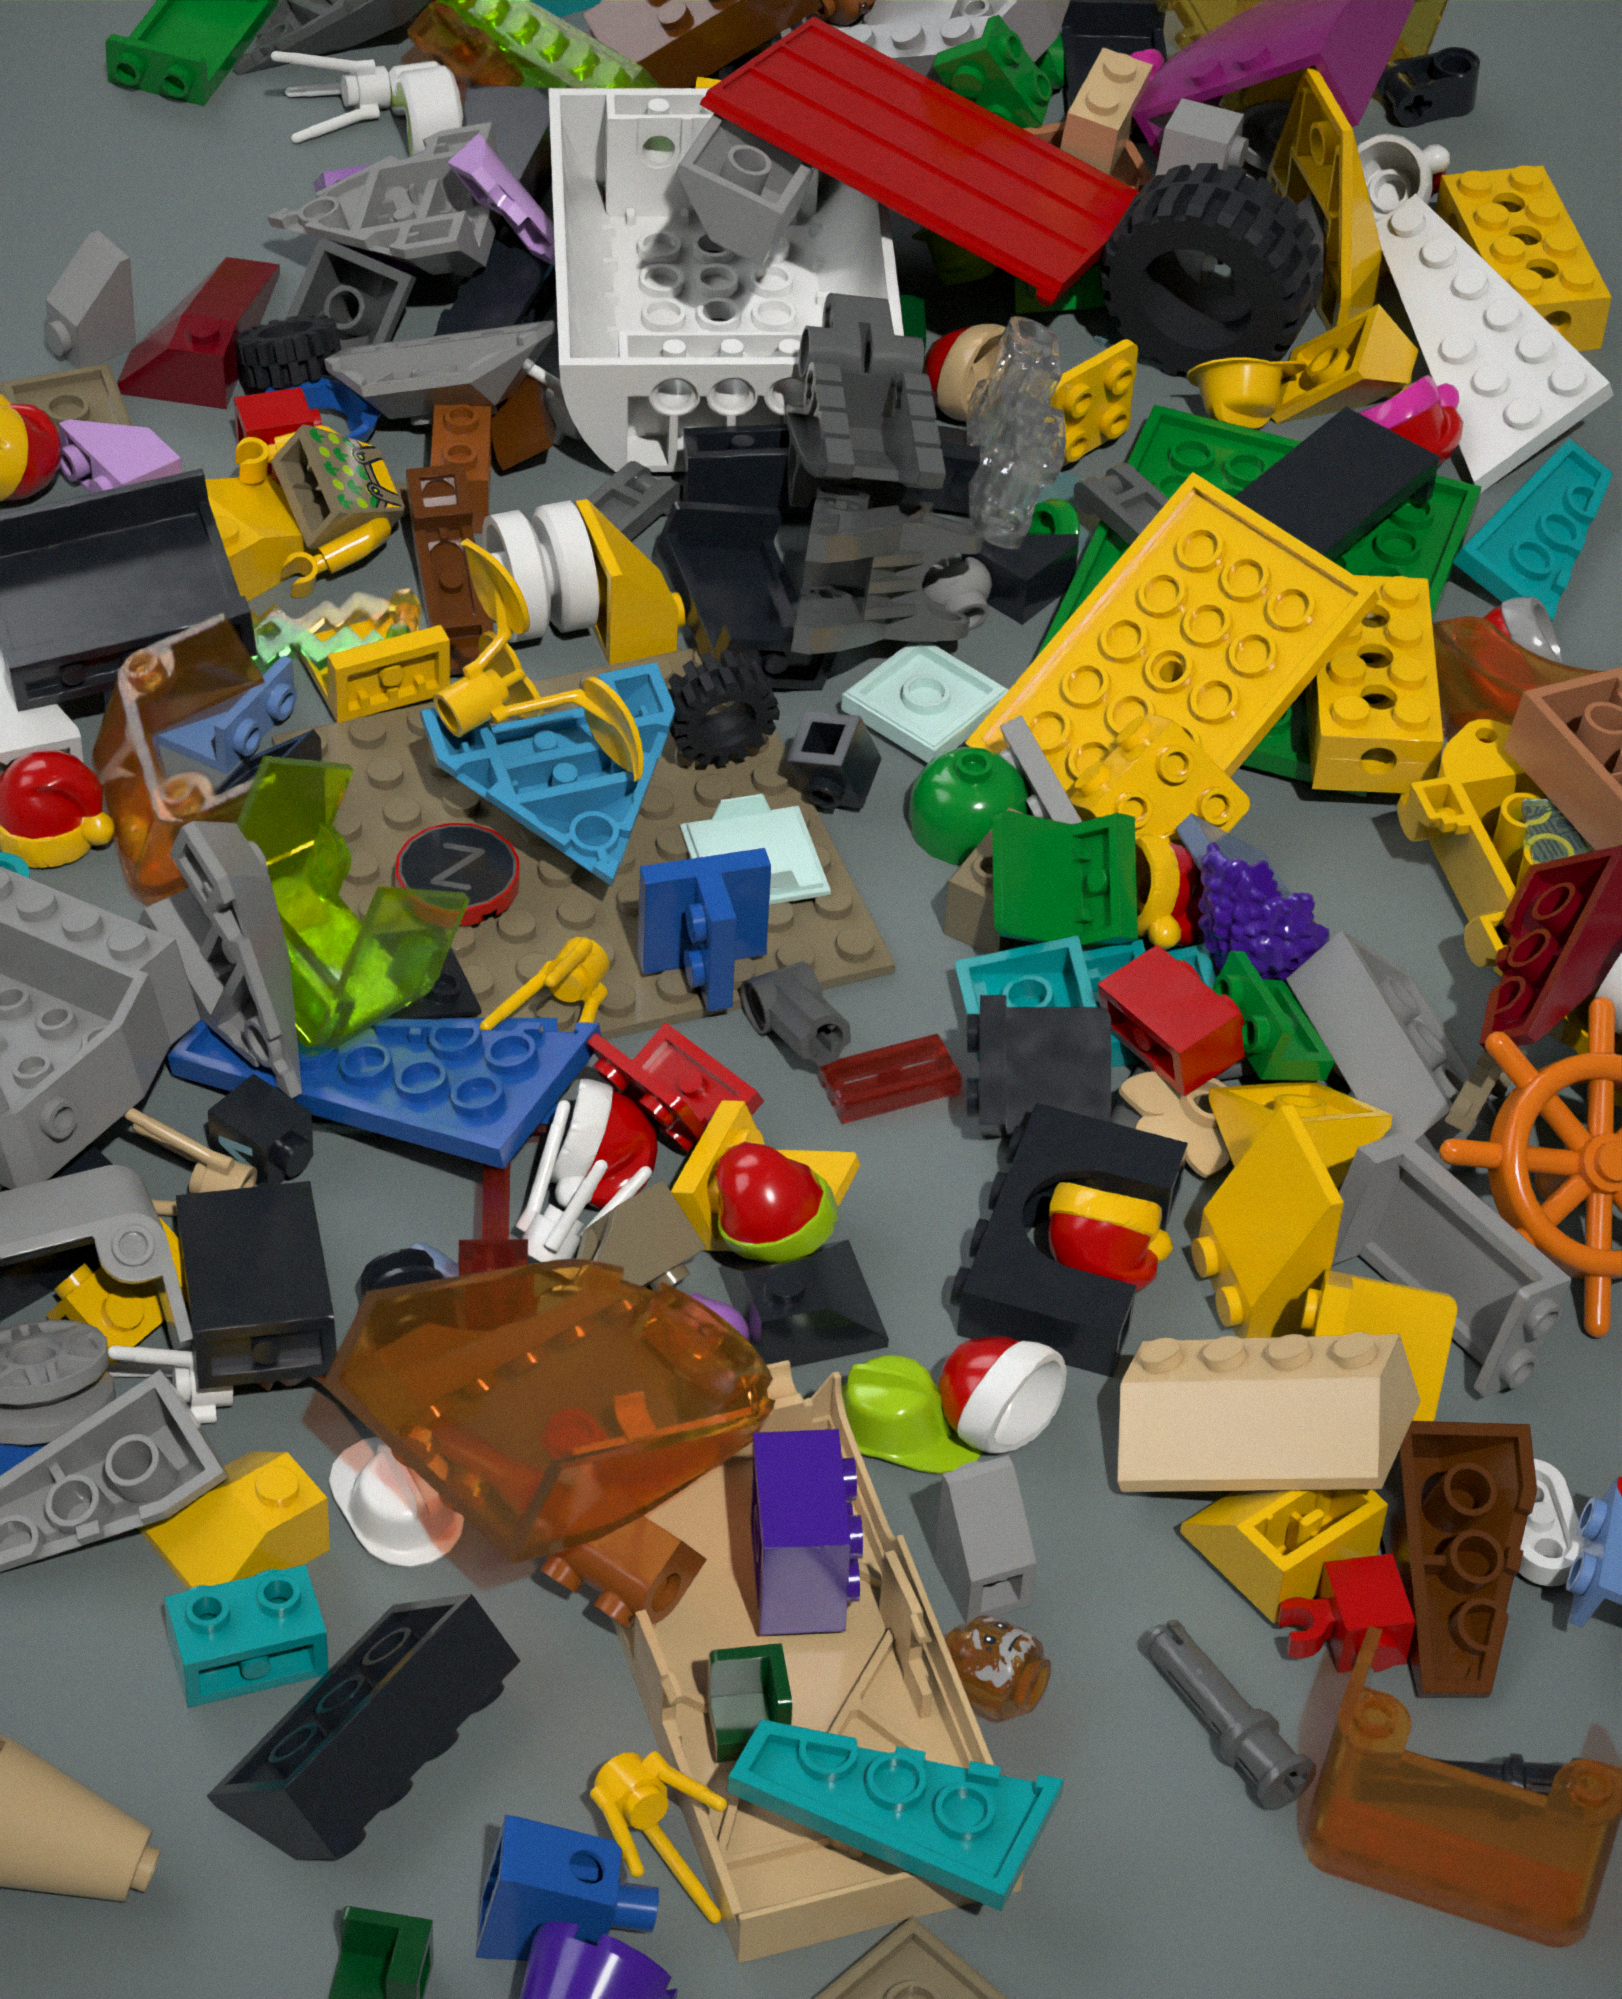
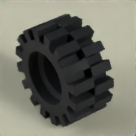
M315 314L305 315L302 318L292 316L287 317V320L284 321L276 319L268 321V325L259 324L253 326L252 330H244L240 333L241 335L236 337L245 384H248L249 387L258 386V388L263 389L271 385L274 388H281L289 383H292L294 386L303 384L302 381L304 380L315 381L321 379L320 375L329 376L331 373L326 370L324 359L342 350L335 318H328V315L315 317Z
M721 650L719 660H714L711 652L701 655L703 664L695 667L690 660L682 666L686 674L684 677L674 673L668 680L672 688L668 689L675 707V717L670 732L679 751L682 750L684 756L691 761L697 757L699 764L709 765L713 756H715L718 765L729 764V755L733 753L737 754L739 760L749 756L746 747L753 745L757 750L762 747L765 741L761 734L764 733L772 736L776 729L773 720H779L780 716L777 699L761 665L756 660L752 662L749 655L740 652L735 659L731 650ZM735 701L721 712L705 715L712 708L722 703Z

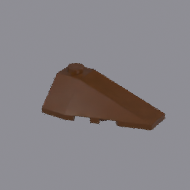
M1412 1421L1382 1489H1375V1492L1388 1503L1382 1532L1386 1554L1393 1553L1416 1621L1409 1649V1657L1418 1697L1487 1698L1492 1693L1509 1616L1506 1610L1513 1579L1519 1572L1524 1552L1520 1548L1528 1516L1533 1512L1537 1494L1530 1424Z

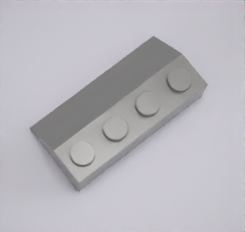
M1341 930L1286 979L1299 1000V1006L1333 1056L1335 1063L1332 1070L1347 1081L1352 1090L1348 1096L1393 1115L1391 1128L1381 1139L1404 1132L1451 1174L1476 1168L1445 1163L1440 1158V1146L1447 1139L1489 1142L1491 1130L1498 1112L1488 1098L1468 1134L1444 1121L1463 1085L1472 1074V1070L1412 973Z

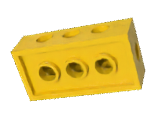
M1522 165L1510 169L1471 170L1464 173L1441 175L1435 213L1577 351L1601 349L1612 296L1544 166Z
M1354 575L1376 589L1379 600L1305 688L1312 789L1404 794L1410 791L1412 782L1437 778L1444 743L1428 579L1404 576ZM1360 657H1367L1376 662L1365 663ZM1362 697L1373 698L1379 701V703L1368 704Z

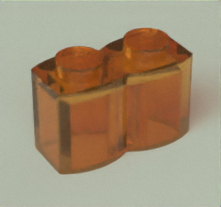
M430 2L407 30L411 41L428 60L436 61L441 66L445 65L455 76L456 83L463 85L466 89L469 84L520 87L525 81L520 69L485 31L469 26L453 8L446 4Z

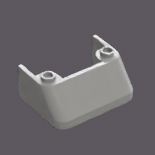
M107 1165L0 1192V1267L95 1243L100 1264L113 1279L127 1284H138L155 1280L173 1350L191 1351L194 1337L168 1240L146 1185L136 1172L120 1165Z

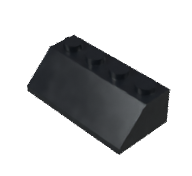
M472 1594L394 1604L217 1784L207 1797L216 1808L295 1860L325 1858L338 1860L351 1853L362 1843L367 1834L364 1827L380 1810L395 1805L409 1793L413 1787V1781L410 1778L426 1761L439 1757L455 1744L459 1738V1733L456 1729L473 1712L484 1709L501 1695L504 1690L502 1681L521 1660Z

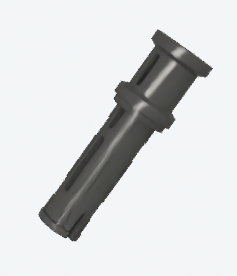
M1178 1620L1167 1621V1628L1173 1634L1172 1638L1162 1625L1158 1626L1146 1639L1144 1651L1166 1673L1180 1692L1220 1737L1219 1747L1224 1760L1232 1767L1240 1766L1258 1787L1257 1798L1267 1809H1279L1298 1799L1314 1780L1316 1765L1305 1754H1296L1278 1733L1280 1729L1279 1722L1272 1714L1261 1709H1253L1224 1674L1195 1643Z

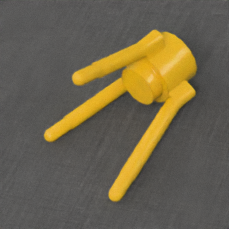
M586 937L569 939L553 961H547L533 978L481 1021L480 1030H492L545 985L549 987L555 997L564 1002L571 1003L583 1000L585 1004L579 1022L594 1023L598 1007L608 995L607 988L601 983V980L609 970L608 955L599 944Z
M658 1751L651 1752L645 1759L635 1752H625L613 1757L598 1772L594 1788L590 1792V1797L602 1810L615 1842L621 1847V1856L630 1874L635 1878H639L644 1874V1866L628 1827L633 1826L635 1829L644 1832L708 1921L712 1924L719 1923L722 1919L720 1910L660 1828L658 1822L666 1814L669 1805L667 1787L664 1783L718 1812H722L727 1808V1801L708 1787L671 1767Z

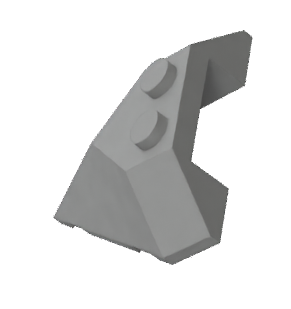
M488 122L439 131L423 139L425 150L407 159L397 160L391 155L316 192L317 198L307 202L300 210L289 211L285 207L267 216L270 226L317 238L321 236L335 243L384 255L417 267L431 275L451 272L462 275L471 273L480 267H486L501 214L477 203L447 162L478 133L498 155L493 123Z
M206 821L187 823L181 827L169 855L189 887L144 908L138 924L176 939L194 999L197 1002L200 1019L253 1066L263 1065L271 1067L277 1076V1087L292 1099L302 1094L290 957L271 880L268 875L266 859L256 843L246 840L236 823Z

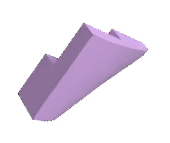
M478 133L447 162L477 203L504 217L532 255L555 266L554 223Z

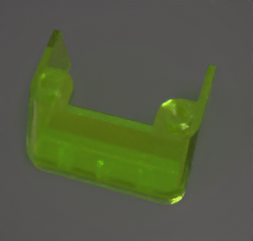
M263 756L236 824L247 841H253L258 845L267 862L268 875L271 880L290 957L297 1039L306 1047L336 1048L430 992L440 976L442 965L470 899L464 892L378 886L362 923L338 895L342 883L348 876L351 868V854L344 838L332 825L353 775V768L346 763Z

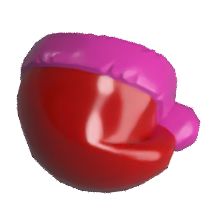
M1429 375L1419 379L1387 401L1357 412L1440 456L1438 466L1452 455L1462 437L1464 422L1456 410L1460 401L1459 391L1454 385L1448 383L1437 386L1434 379Z

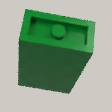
M157 0L129 37L111 34L105 41L108 82L205 106L238 59L255 39L259 30L280 3V0Z

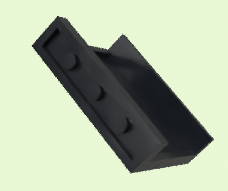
M203 468L0 514V650L18 712L258 655L251 611L246 597L240 596L209 503Z

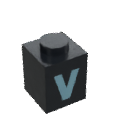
M252 1074L208 1110L210 1149L257 1169V1186L281 1184L289 1176L293 1177L302 1172L314 1156L312 1112L255 1074Z

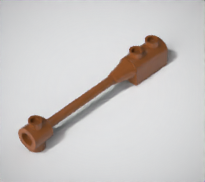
M338 1362V1374L311 1376L364 1411L339 1372L344 1367L340 1362ZM308 1377L278 1381L287 1386H294L303 1382ZM275 1381L258 1382L259 1385L268 1391L275 1383ZM438 1426L414 1439L408 1428L399 1433L400 1436L434 1456L438 1461L492 1495L495 1502L535 1542L537 1551L547 1557V1560L540 1569L543 1573L575 1594L583 1582L590 1585L601 1593L594 1606L628 1629L634 1623L635 1612L646 1609L652 1624L658 1623L667 1617L680 1602L707 1560L685 1542L575 1471L571 1473L558 1493L533 1481L529 1477L515 1472H507Z

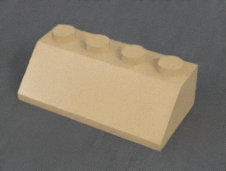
M1357 1332L1346 1336L1305 1337L1299 1334H1290L1280 1338L1240 1339L1236 1336H1224L1206 1340L1159 1338L1153 1341H1142L1120 1386L1117 1481L1121 1492L1382 1489L1421 1402L1400 1334L1370 1335L1364 1332Z

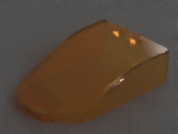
M584 1259L551 1260L367 1291L322 1384L391 1449L393 1457L398 1462L413 1469L439 1493V1498L446 1507L461 1514L513 1564L559 1553L600 1539L641 1518L752 1443L753 1433L762 1431L775 1404V1400L770 1399L767 1389L773 1378L764 1360L750 1342L720 1315L688 1294L662 1281L657 1291L654 1292L637 1284L622 1280L624 1267Z

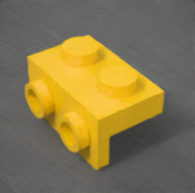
M159 1217L168 1240L183 1300L186 1303L188 1301L181 1240ZM85 1263L54 1289L62 1300L46 1314L48 1319L62 1320L67 1316L69 1320L97 1327L107 1338L108 1349L111 1346L134 1347L165 1321L155 1280L138 1284L122 1283L109 1276L102 1266L93 1273ZM109 1357V1362H117V1361H118V1360L111 1359V1358Z

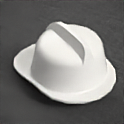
M380 1436L363 1439L345 1449L332 1464L329 1485L333 1498L351 1526L356 1538L370 1555L388 1565L412 1568L434 1563L450 1553L461 1538L465 1515L460 1497L449 1480L445 1468L434 1456L423 1451L405 1438L393 1436L385 1442L382 1441Z

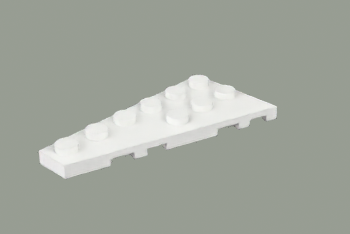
M1417 194L1376 222L1383 255L1430 374L1437 386L1448 383L1454 385L1459 391L1460 401L1456 410L1464 422L1459 447L1474 485L1482 486L1481 493L1614 396L1610 382Z

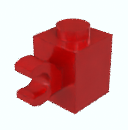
M301 387L234 397L237 445L242 439L247 437H256L267 445L275 443L274 437L296 432L302 424L313 427L322 425L318 408L309 409ZM268 463L267 474H271L272 479L277 484H280L272 463Z
M1393 1553L1324 1562L1317 1599L1302 1597L1286 1599L1280 1603L1277 1617L1279 1627L1300 1625L1307 1629L1306 1631L1289 1633L1286 1649L1288 1657H1311L1321 1650L1324 1642L1327 1640L1337 1673L1358 1670L1380 1672L1392 1666L1406 1664L1416 1622Z

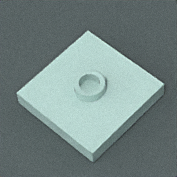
M929 641L910 642L842 694L841 710L849 715L861 716L865 725L929 763L932 758L947 750L956 749L966 741L1009 690Z

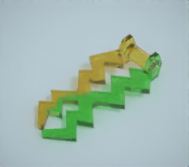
M411 588L396 589L391 595L390 601L355 592L340 609L326 600L299 619H292L275 604L260 616L250 609L258 655L225 664L236 673L258 657L266 669L269 670L282 655L286 656L292 651H301L320 671L327 666L328 654L384 640L375 628L362 640L349 627L350 624L362 615L377 629L391 617L394 624H391L386 632L385 639L415 632L419 629L422 604ZM326 623L336 634L322 642L313 633ZM274 628L280 634L269 641L263 635Z

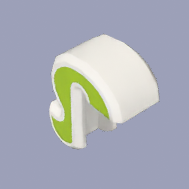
M436 61L393 66L388 72L391 88L390 106L392 112L397 116L406 115L410 156L425 150L423 139L439 131L462 127L463 111L455 76L445 65L441 66Z

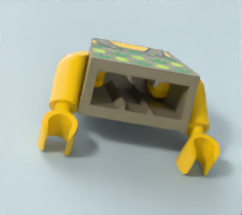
M302 424L296 432L274 437L275 443L267 445L256 437H247L240 441L235 451V464H240L239 480L245 484H256L263 481L267 476L268 463H272L307 548L318 549L319 554L315 556L306 552H294L286 558L281 578L288 577L292 573H301L305 576L292 584L290 595L294 598H303L311 594L315 586L317 574L327 569L333 574L369 555L388 540L393 525L401 517H405L410 513L407 483L393 480L382 452L375 445L343 436L324 425L313 427Z

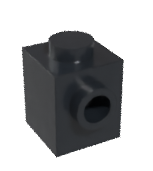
M806 710L786 758V762L803 794L812 803L824 808H836L838 806L863 808L882 760L861 716Z

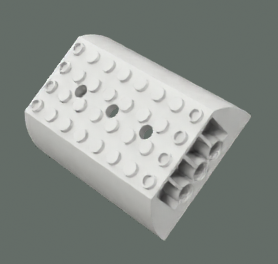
M549 88L561 389L565 405L580 435L593 452L614 472H618L630 461H636L648 467L651 472H684L683 428L787 424L785 416L786 405L804 407L806 378L800 377L798 367L801 336L806 325L822 327L824 304L829 293L888 299L894 335L904 336L889 207L817 168L813 172L799 210L763 266L749 259L738 257L730 250L710 240L676 175L679 163L714 114L712 111L699 105L701 99L705 97L707 90L710 88ZM603 188H605V203L603 202ZM712 250H713V251H720V253H709V252H706V251H712ZM721 318L727 321L718 322L710 319ZM893 387L889 388L882 415H892Z

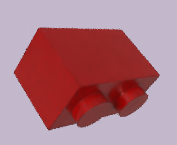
M1158 944L1097 983L1100 1006L1106 1009L1111 1016V1034L1184 1097L1245 1057L1242 1036L1244 1019L1236 1003L1227 995L1221 994L1219 996L1201 981L1195 969L1184 960L1177 961Z

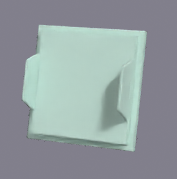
M763 794L724 799L720 801L711 819L679 825L690 859L765 848L771 863L769 905L831 895L829 884L799 806L771 810Z

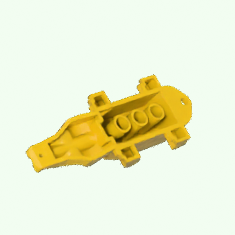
M1477 719L1466 724L1446 744L1443 750L1438 778L1411 783L1410 791L1402 794L1397 803V814L1401 828L1410 841H1430V845L1469 921L1464 929V943L1469 958L1477 967H1492L1502 977L1503 972L1495 963L1498 950L1509 944L1510 933L1503 926L1506 910L1529 866L1537 864L1533 856L1538 863L1544 862L1534 846L1537 845L1546 861L1550 860L1540 843L1543 844L1552 860H1555L1545 843L1549 844L1557 859H1560L1552 844L1556 846L1563 858L1595 850L1590 847L1589 843L1577 830L1578 834L1561 839L1553 836L1546 823L1548 820L1564 816L1562 813L1552 816L1547 815L1542 819L1527 823L1526 820L1532 819L1535 813L1531 809L1539 810L1536 817H1538L1539 812L1548 814L1550 810L1555 812L1554 810L1559 809L1504 749L1511 725L1490 719ZM1482 738H1483V739H1488V740H1490L1491 742H1490V743H1485V742H1482V741H1480V740H1478V739H1482ZM1524 809L1530 811V817H1526ZM1563 818L1549 822L1557 837L1573 833L1568 829L1564 832L1556 831L1554 828L1556 827L1555 824L1564 823ZM1541 826L1545 828L1549 836H1546ZM1536 828L1540 829L1543 836H1540ZM1531 829H1534L1538 837H1535ZM1576 836L1580 838L1587 851H1584ZM1570 837H1573L1581 852H1578ZM1565 839H1568V840H1569V842H1570V844L1572 845L1573 849L1575 850L1576 854L1573 853V850H1572L1571 847L1568 845V843L1566 842ZM1601 984L1547 1032L1553 1040L1570 1046L1578 1054L1588 1053L1589 1006L1594 1000ZM1615 1032V1054L1622 1055V1034L1619 1035ZM1614 1090V1105L1622 1109V1093Z

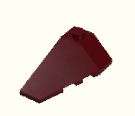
M226 257L130 351L117 382L121 395L227 409L242 371L236 337L241 335L240 333L244 330H252L253 326L261 323L280 275V264Z
M1622 845L1529 866L1505 913L1503 926L1509 931L1510 939L1509 944L1499 949L1495 964L1503 974L1501 983L1490 991L1479 1041V1044L1486 1052L1485 1040L1489 1034L1496 1031L1507 1034L1517 1047L1535 1044L1603 983L1615 961L1622 953Z

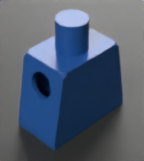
M505 1815L481 1894L476 1957L528 1961L533 1939L539 1927L546 1922H568L580 1925L574 1939L594 1946L597 1945L602 1933L609 1934L611 1927L652 1933L658 1911L659 1888L619 1882L621 1847L613 1840L518 1816Z

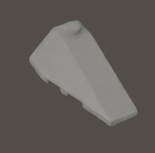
M158 1370L0 1476V1572L169 1518L228 1478L216 1448L187 1402L161 1370Z

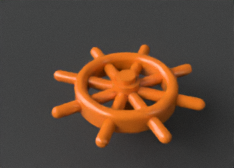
M1606 997L1595 998L1589 1006L1588 1053L1558 1060L1538 1070L1507 1034L1500 1031L1489 1034L1485 1040V1048L1488 1054L1516 1087L1508 1095L1496 1116L1489 1142L1447 1139L1442 1143L1439 1150L1440 1158L1447 1164L1488 1168L1490 1189L1500 1217L1570 1277L1584 1280V1328L1588 1335L1595 1338L1605 1336L1610 1330L1611 1280L1622 1278V1249L1612 1250L1613 1204L1622 1213V1127L1614 1133V1090L1622 1093V1055L1615 1054V1006ZM1587 1084V1129L1557 1095V1092L1569 1085ZM1538 1114L1566 1148L1555 1149L1528 1146L1530 1133ZM1529 1172L1535 1173V1187L1539 1194L1546 1199L1541 1205L1534 1194ZM1586 1200L1585 1245L1564 1234L1556 1226L1582 1201Z

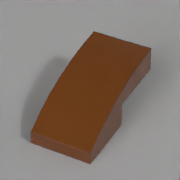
M528 374L516 392L497 404V412L491 414L492 443L497 462L503 471L553 446L556 423L545 406V391L548 387Z

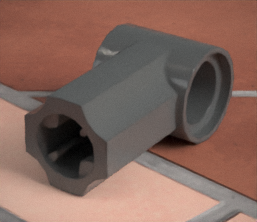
M800 961L742 982L741 998L743 1007L755 1031L759 1034H765L774 1030L802 1059H810L817 1067L838 1061L843 1048L851 1042L849 1022L823 998L818 979L808 963Z

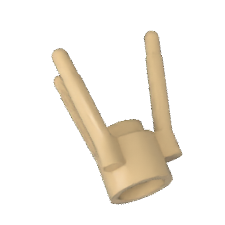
M133 1107L124 1114L127 1120L134 1123L133 1130L136 1133L196 1164L189 1183V1192L191 1194L255 1187L257 1179V1169L255 1167L215 1152ZM151 1199L158 1215L177 1216L176 1201Z

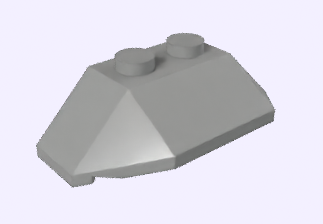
M554 320L349 347L325 358L324 361L326 370L389 419L410 417L412 425L433 423L434 405L468 404L471 406H491V414L496 413V405L516 392L555 334L556 327Z

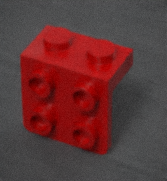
M666 1022L633 1060L597 1033H594L586 1042L598 1058L592 1068L615 1088L614 1091L631 1099L645 1113L647 1112L660 1123L658 1129L673 1144L686 1153L698 1144L722 1100L745 1101L751 1116L764 1103L758 1091Z

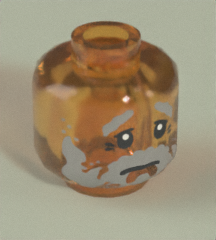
M993 1615L978 1616L964 1630L954 1628L949 1633L945 1642L972 1710L998 1721H1006L1015 1718L1021 1711L1031 1713L1036 1708L1050 1679L1051 1661L1044 1657V1646L1035 1633Z

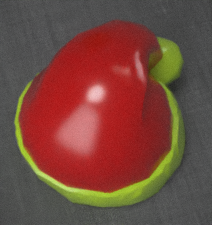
M746 1141L729 1147L720 1156L715 1170L720 1195L718 1229L722 1239L735 1254L760 1262L787 1261L812 1254L831 1236L834 1224L839 1219V1208L827 1181L812 1171L808 1165L788 1159L768 1145Z

